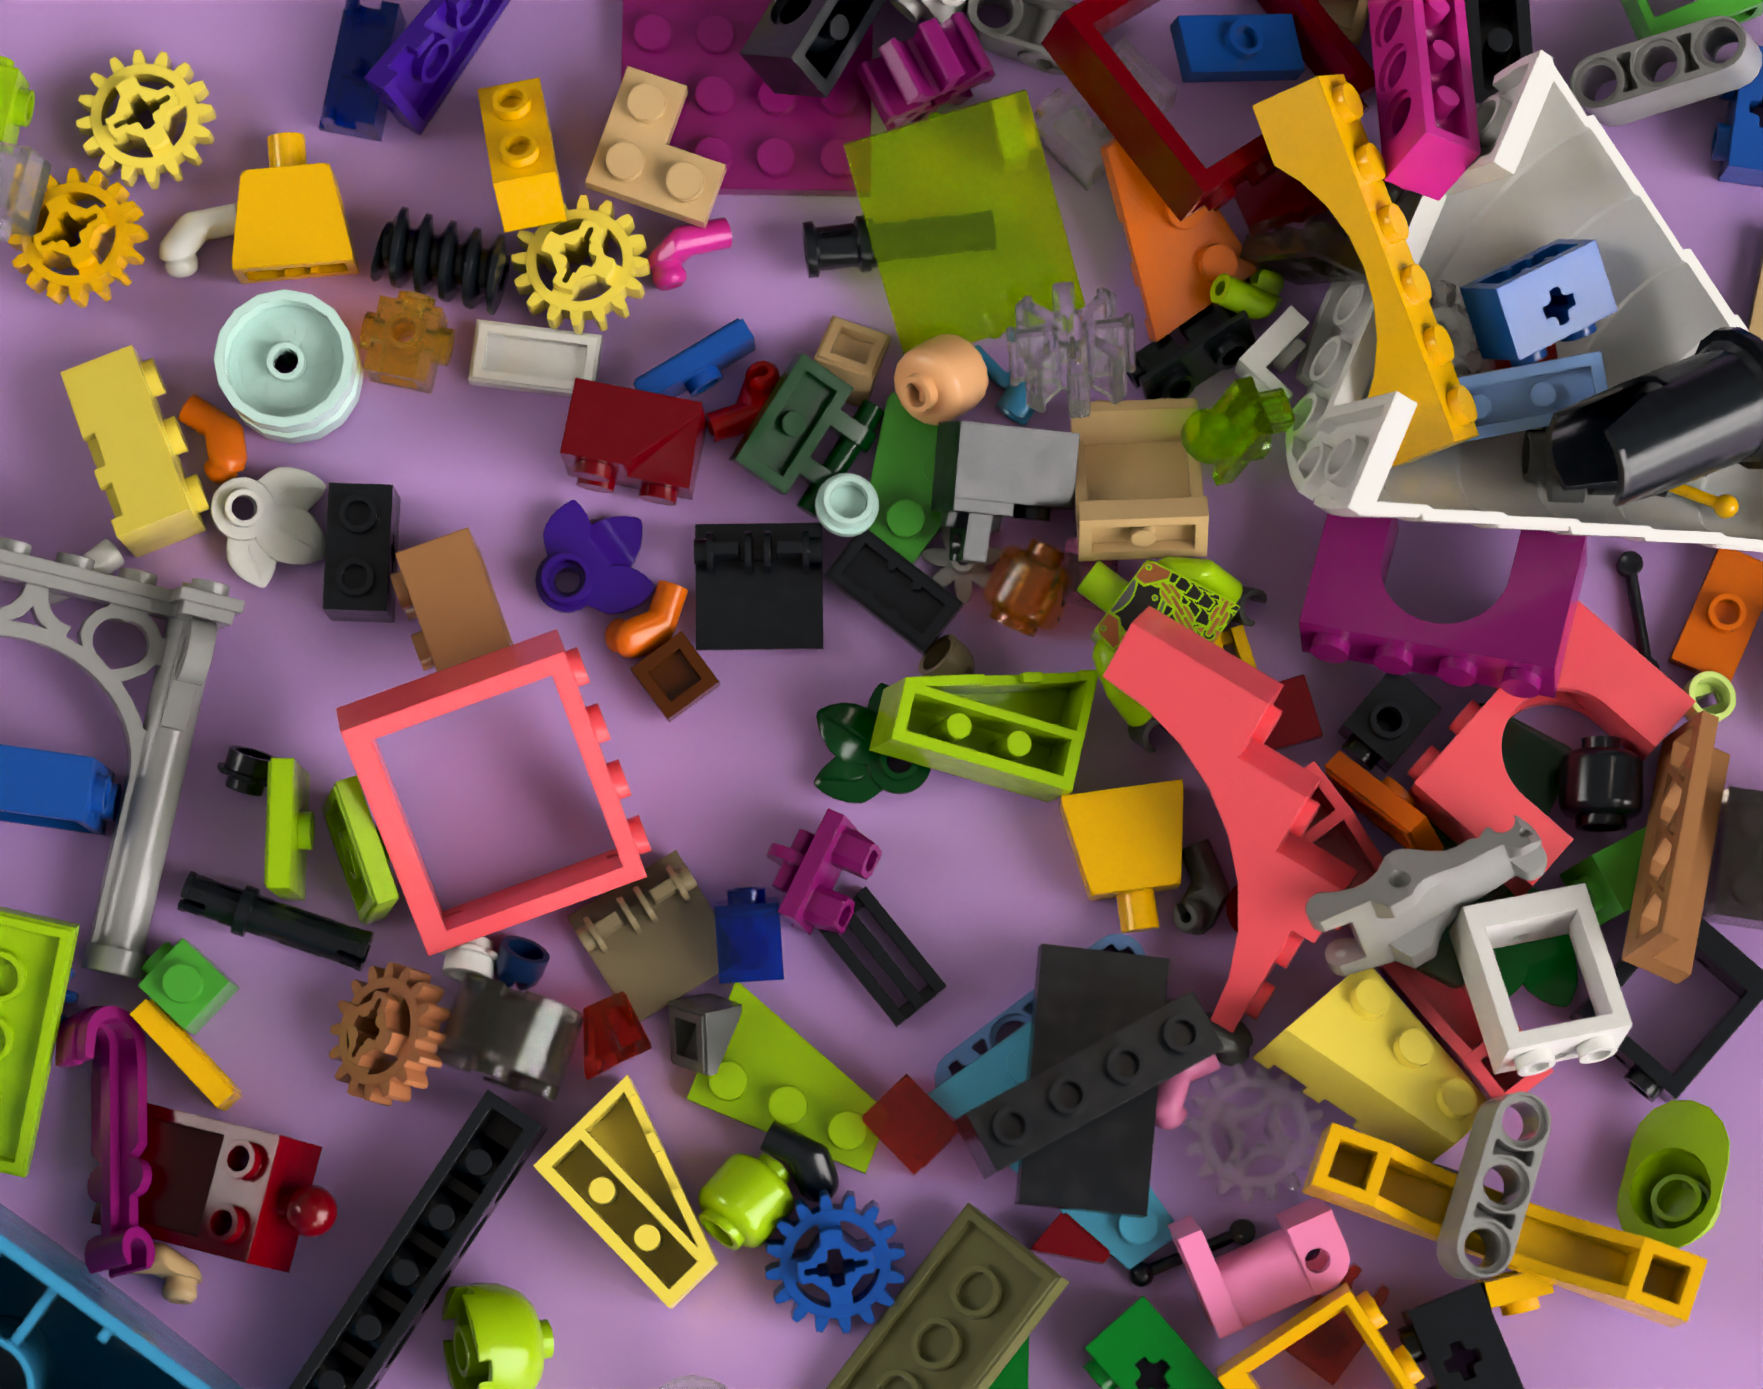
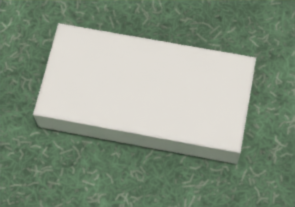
M477 319L468 382L470 385L571 398L575 378L597 382L603 337L599 334L582 332L581 335H578L574 331Z

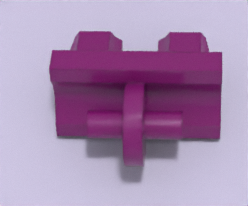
M828 808L815 835L806 830L799 829L790 848L772 843L766 854L769 859L781 866L772 884V887L786 893L778 913L792 922L791 926L794 929L811 935L814 927L839 934L844 933L854 913L855 902L850 897L834 891L833 888L842 870L867 880L873 874L882 855L881 849L873 841L861 834L845 815Z

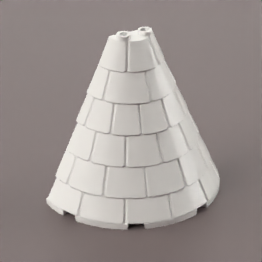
M1542 50L1521 58L1494 76L1492 85L1499 91L1488 97L1481 105L1476 104L1481 153L1439 201L1413 191L1401 189L1392 183L1387 189L1391 202L1401 209L1407 221L1409 236L1406 241L1414 263L1424 270L1430 282L1432 295L1429 303L1437 324L1444 327L1451 338L1454 347L1452 364L1457 377L1513 367L1510 365L1509 360L1482 359L1459 287L1557 239L1596 240L1618 311L1595 322L1597 330L1591 335L1569 342L1558 341L1546 347L1548 355L1537 362L1601 351L1609 389L1620 383L1694 356L1700 341L1716 329L1722 327H1741L1749 332L1739 315H1734L1690 248H1682L1595 115L1587 116L1554 65L1553 57ZM1353 244L1351 245L1319 308L1306 341L1308 347L1302 353L1295 378L1308 387L1307 393L1287 415L1285 442L1290 477L1297 491L1312 501L1314 499L1313 504L1331 515L1342 517L1398 518L1402 521L1471 524L1480 528L1539 530L1554 532L1559 535L1624 537L1637 542L1690 543L1716 549L1763 552V469H1747L1738 463L1686 483V485L1715 496L1722 494L1734 496L1739 504L1738 512L1728 519L1717 516L1712 507L1669 491L1665 497L1651 496L1616 507L1613 503L1614 495H1589L1587 489L1584 503L1548 502L1547 488L1540 481H1525L1523 478L1522 445L1525 431L1462 442L1417 461L1391 467L1418 403L1398 391L1368 398L1374 377L1377 345L1375 312L1364 267ZM1544 427L1531 430H1542Z

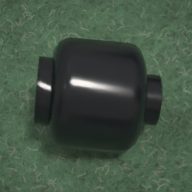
M1588 736L1582 738V748L1567 752L1559 762V807L1566 817L1575 820V828L1581 831L1614 832L1625 830L1627 828V820L1638 816L1643 809V763L1639 755L1631 750L1620 748V738Z

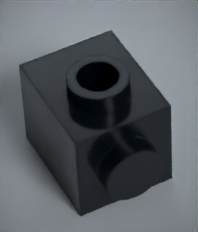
M1386 673L1338 730L1337 733L1346 739L1341 747L1349 757L1364 769L1371 771L1377 766L1384 773H1387L1442 708L1404 675Z

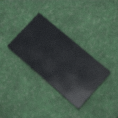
M1050 944L1038 946L1026 1080L1165 1006L1169 958ZM1158 1085L1019 1160L1015 1204L1138 1218L1146 1217Z

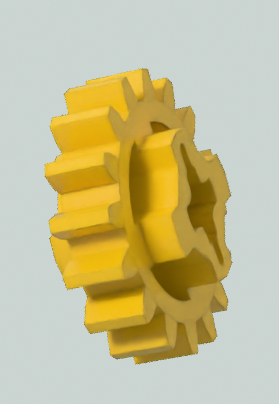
M69 168L67 183L60 184L51 174L44 176L47 191L40 196L35 191L27 189L24 195L32 205L29 211L12 212L11 217L22 226V232L7 236V243L15 250L23 252L11 261L13 266L21 274H29L25 283L35 292L40 294L47 289L46 296L57 305L61 306L68 294H70L71 300L80 308H85L89 301V293L94 291L105 302L111 300L109 284L116 280L128 287L132 281L124 269L128 263L133 265H143L145 258L133 249L135 243L148 240V232L140 225L134 224L144 215L142 209L134 201L127 202L130 193L118 181L109 186V179L100 171L95 170L87 183L85 177L76 168ZM76 201H94L103 204L105 207L100 208L95 204L86 209L78 206ZM81 230L79 232V238L81 242L78 245L74 246L77 243L75 233ZM55 267L57 270L62 271L72 267L78 269L80 275H62L50 269Z

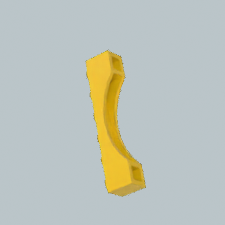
M1344 74L1322 75L1252 105L1274 166L1300 181L1328 207L1348 234L1364 267L1374 303L1377 335L1374 377L1368 398L1398 391L1418 403L1391 467L1417 461L1479 436L1475 425L1477 409L1474 399L1468 389L1460 385L1452 364L1454 347L1451 338L1444 327L1437 324L1429 303L1432 295L1430 282L1424 270L1414 263L1406 241L1409 236L1408 224L1401 209L1391 202L1383 180L1386 176L1385 163L1377 147L1369 143L1360 119L1363 116V105L1356 89L1349 82H1346Z
M1332 1122L1322 1131L1302 1193L1437 1242L1457 1174L1421 1159L1394 1144ZM1483 1185L1485 1194L1491 1201L1497 1203L1501 1200L1504 1193ZM1529 1202L1514 1255L1507 1268L1673 1328L1688 1322L1708 1259L1645 1236L1585 1221ZM1472 1231L1465 1240L1464 1251L1484 1259L1486 1250L1484 1241L1477 1233Z

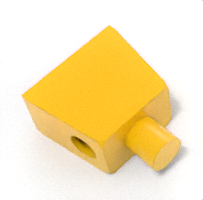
M283 132L268 136L269 168L247 169L242 171L240 175L232 252V271L240 284L360 274L359 263L342 197L331 165L328 163L307 164L305 135L302 133Z
M1182 779L1062 795L1060 797V813L1089 901L1116 898L1122 934L1158 929L1159 921L1155 892L1175 890L1181 884L1184 796Z

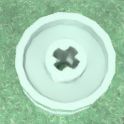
M287 289L258 294L236 308L219 331L213 358L218 385L245 425L263 437L290 444L321 439L343 425L359 402L364 379L359 349L335 309L314 295ZM298 359V365L292 372L281 373L278 371L282 365L292 367Z

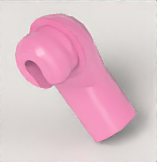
M1216 1054L1158 1085L1156 1126L1169 1130L1177 1128L1185 1121L1187 1111L1183 1104L1187 1096L1189 1084L1221 1069Z

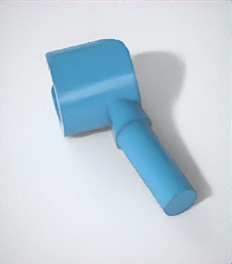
M980 345L975 346L986 364L988 377L996 386L1005 391L995 407L1015 423L1022 426L1026 425L1038 407V399L1033 387L1021 378H1013Z

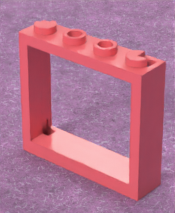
M557 629L336 708L341 735L428 956L647 877L640 855L652 850L639 815L628 819L625 815L620 799L631 796V792L619 759L606 763L599 743L608 741L611 738L598 703L585 706L579 690V686L590 683L584 663L577 647L565 651ZM552 675L616 849L442 911L376 738Z

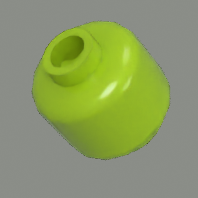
M744 1153L731 1155L698 1193L699 1206L702 1210L699 1215L701 1225L714 1239L729 1249L738 1250L741 1246L752 1249L762 1246L778 1229L776 1223L779 1218L788 1217L794 1209V1197L787 1186L791 1179L789 1172L775 1158L765 1153H762L758 1158Z

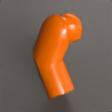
M193 394L180 411L178 420L206 437L209 459L204 464V472L211 481L221 485L232 478H236L238 472L243 471L246 466L248 456L244 430L236 419L197 394Z
M658 580L647 612L626 620L617 618L608 624L604 634L606 646L612 652H617L624 658H639L655 651L673 637L688 589L671 582Z

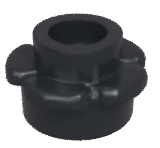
M232 745L229 747L225 763L219 762L217 769L221 773L228 775L225 784L228 788L248 795L262 796L264 788L267 787L268 761L276 757L256 749Z

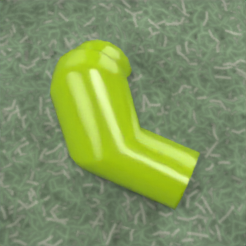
M1259 268L1256 273L1251 275L1250 284L1223 273L1214 280L1210 290V299L1213 303L1235 313L1245 310L1249 319H1263L1279 308L1282 298L1278 296L1283 289L1284 279L1278 273Z

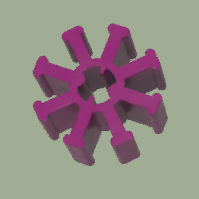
M964 12L952 14L949 19L939 24L937 18L919 24L917 26L918 30L912 38L907 41H897L896 38L889 40L878 48L880 57L864 61L857 67L856 72L888 132H896L912 120L918 126L934 118L937 109L946 103H953L955 106L962 104L973 96L971 88L990 82L996 75L986 52Z

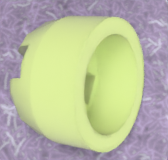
M1705 671L1699 673L1683 687V690L1696 701L1684 715L1687 720H1690L1704 710L1719 717V723L1729 716L1735 708V689L1731 682L1718 672ZM1714 694L1717 704L1701 708L1698 705V700Z

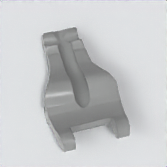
M1514 816L1515 824L1509 831L1498 833L1493 831L1491 827H1486L1480 837L1470 838L1459 846L1446 851L1393 850L1384 857L1378 871L1368 881L1354 888L1337 892H1320L1313 895L1308 900L1305 908L1312 927L1317 931L1326 932L1349 924L1355 937L1335 939L1328 944L1325 950V958L1329 968L1339 976H1347L1395 961L1417 968L1435 958L1444 930L1458 916L1463 906L1472 904L1515 876L1527 881H1533L1544 874L1547 866V855L1541 845V838L1527 822L1518 816Z

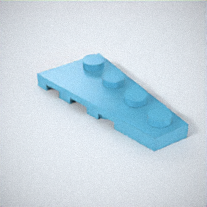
M1031 1021L930 1091L926 1096L956 1120L966 1112L1026 1081ZM1019 1161L1009 1166L1017 1175ZM1150 1187L1147 1216L1144 1218L1059 1209L1063 1214L1066 1212L1110 1250L1108 1254L1127 1270L1132 1269L1173 1239L1167 1225L1174 1222V1220Z

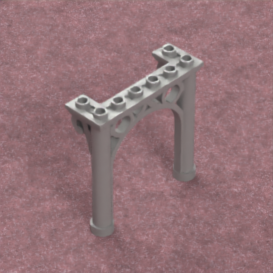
M0 537V581L23 586L19 596L11 604L0 608V637L39 645L74 663L103 690L114 706L122 724L127 746L126 777L81 967L121 977L143 980L146 973L142 970V967L150 958V955L144 954L205 683L213 657L217 631L232 625L234 616L243 613L245 601L228 597L230 586L219 582L192 578L191 583L183 582L182 586L171 590L156 586L158 576L149 572L120 567L117 577L93 571L95 564L93 559L57 552L56 560L51 561L30 556L32 545ZM49 592L105 606L93 611L82 621L77 632L78 643L65 637L71 626L60 622L52 613L48 602ZM31 610L34 621L39 626L13 620L22 617ZM150 617L167 620L163 638L158 625ZM106 620H117L121 623H129L136 626L143 633L146 641V650L143 657L134 665L111 670L95 652L93 634L96 627ZM155 666V675L142 725L136 706L122 682L144 675Z

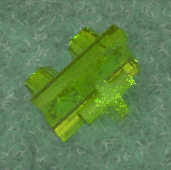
M1252 376L1235 379L1212 409L1195 411L1186 420L1180 434L1182 445L1195 460L1205 464H1214L1212 477L1216 486L1232 483L1249 462L1266 457L1272 450L1271 436L1288 431L1295 422V415L1283 388L1258 392Z

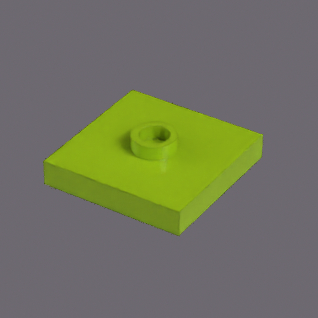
M271 758V761H268L264 885L282 900L305 901L307 850H313L315 817L313 811H308L310 774L294 758Z
M355 775L335 782L321 810L360 923L363 922L364 925H368L385 919L399 899V895L388 866L390 857L379 829L374 825L358 776Z

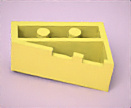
M1374 968L1348 975L1252 1057V1059L1267 1069L1275 1065L1304 1084L1303 1093L1316 1102L1320 1103L1326 1099L1356 1120L1353 1127L1362 1133L1394 1144L1430 1163L1471 1131L1477 1111L1487 1101L1486 1097Z
M628 1075L533 1165L668 1308L673 1309L719 1264L639 1093Z

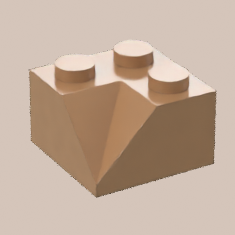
M468 527L395 553L401 571L390 574V578L402 610L406 612L409 621L418 618L422 631L411 634L424 671L435 667L438 672L513 645L480 549Z

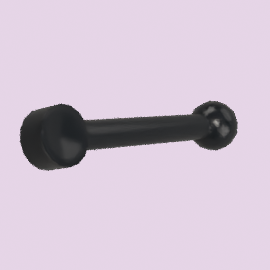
M1627 551L1617 559L1616 569L1626 579L1637 650L1660 670L1658 662L1651 657L1638 573L1643 568V560L1638 553Z
M1239 1219L1230 1225L1229 1231L1206 1241L1212 1252L1231 1243L1238 1245L1250 1243L1254 1239L1256 1231L1252 1222L1246 1219ZM1178 1252L1150 1264L1141 1261L1129 1270V1279L1135 1286L1145 1287L1152 1282L1155 1275L1183 1264Z

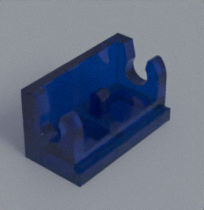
M346 0L319 123L320 131L381 142L388 108L364 77L405 30L406 21L400 4L382 1L379 9H373L361 5L360 0Z

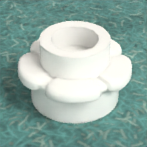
M481 937L440 952L445 955L442 973L450 979L466 984H491L494 976L495 960L498 959V953L492 951L494 943L485 937Z

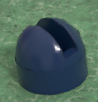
M506 936L502 939L497 950L498 959L495 960L494 972L496 978L503 986L510 988L516 982L517 989L525 991L535 986L541 979L549 962L550 955L545 948L532 940L519 936Z

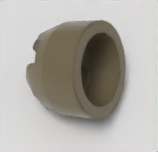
M947 634L939 638L925 656H922L918 671L922 676L973 674L975 671L974 657L953 634Z

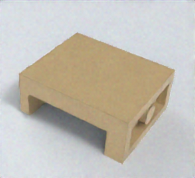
M1197 399L1097 400L1094 402H1076L1071 405L1070 432L1080 433L1074 497L1079 562L1158 559L1166 556L1207 557L1209 511L1207 496H1204L1198 439L1199 409Z

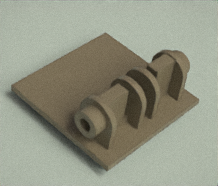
M676 850L645 868L646 878L608 891L567 916L577 936L633 1026L669 1005V1001L679 999L743 959Z

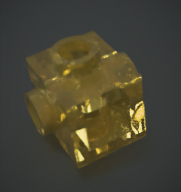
M399 291L397 298L380 295L376 313L367 311L360 334V348L367 350L363 369L371 382L432 394L438 365H449L455 341V329L447 328L448 320L443 308L435 307L436 300L434 298L417 292ZM413 336L409 341L401 342L405 337Z

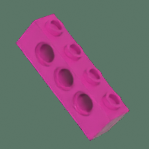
M1368 0L1381 154L1386 167L1384 181L1397 185L1401 189L1413 191L1439 201L1481 153L1465 1Z

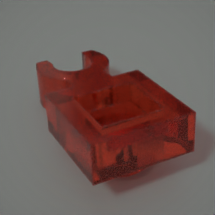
M1355 1262L1350 1264L1347 1274L1341 1283L1338 1284V1287L1347 1282L1352 1289L1353 1281L1359 1276L1362 1268ZM1381 1283L1373 1295H1371L1379 1308L1386 1302L1389 1288ZM1322 1294L1315 1296L1307 1307L1324 1296ZM1343 1310L1284 1350L1334 1386L1365 1344V1341Z

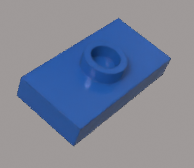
M1292 14L1177 16L1170 25L1183 83L1297 80L1305 71Z
M737 318L634 379V388L677 397L686 391L689 392L691 397L697 396L709 390L723 379L721 370L756 350L754 336L743 318L740 320Z

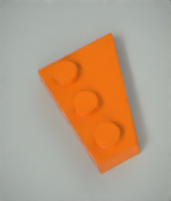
M1114 138L1102 146L1100 151L1119 222L1123 223L1132 258L1130 267L1135 286L1139 287L1147 316L1144 321L1149 341L1158 342L1212 303L1210 299L1211 286L1220 274L1226 273L1244 281L1258 270L1220 210L1215 212L1213 209L1209 212L1206 207H1203L1180 222Z

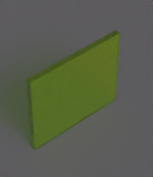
M1019 90L943 114L933 112L927 119L843 144L903 356L907 351L929 338L943 333L959 335L971 343L988 337L997 339L1001 337L1002 333L1086 308L1027 90Z

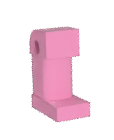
M1313 1197L1275 1214L1281 1229L1216 1258L1211 1253L1202 1229L1191 1215L1167 1225L1210 1326H1214L1219 1339L1308 1298L1329 1291L1341 1283L1348 1272L1350 1262L1348 1247L1332 1209L1324 1200ZM1317 1248L1314 1255L1306 1258L1309 1251Z

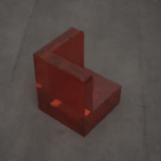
M907 1073L863 1115V1123L896 1156V1159L913 1177L927 1166L959 1134L949 1116Z

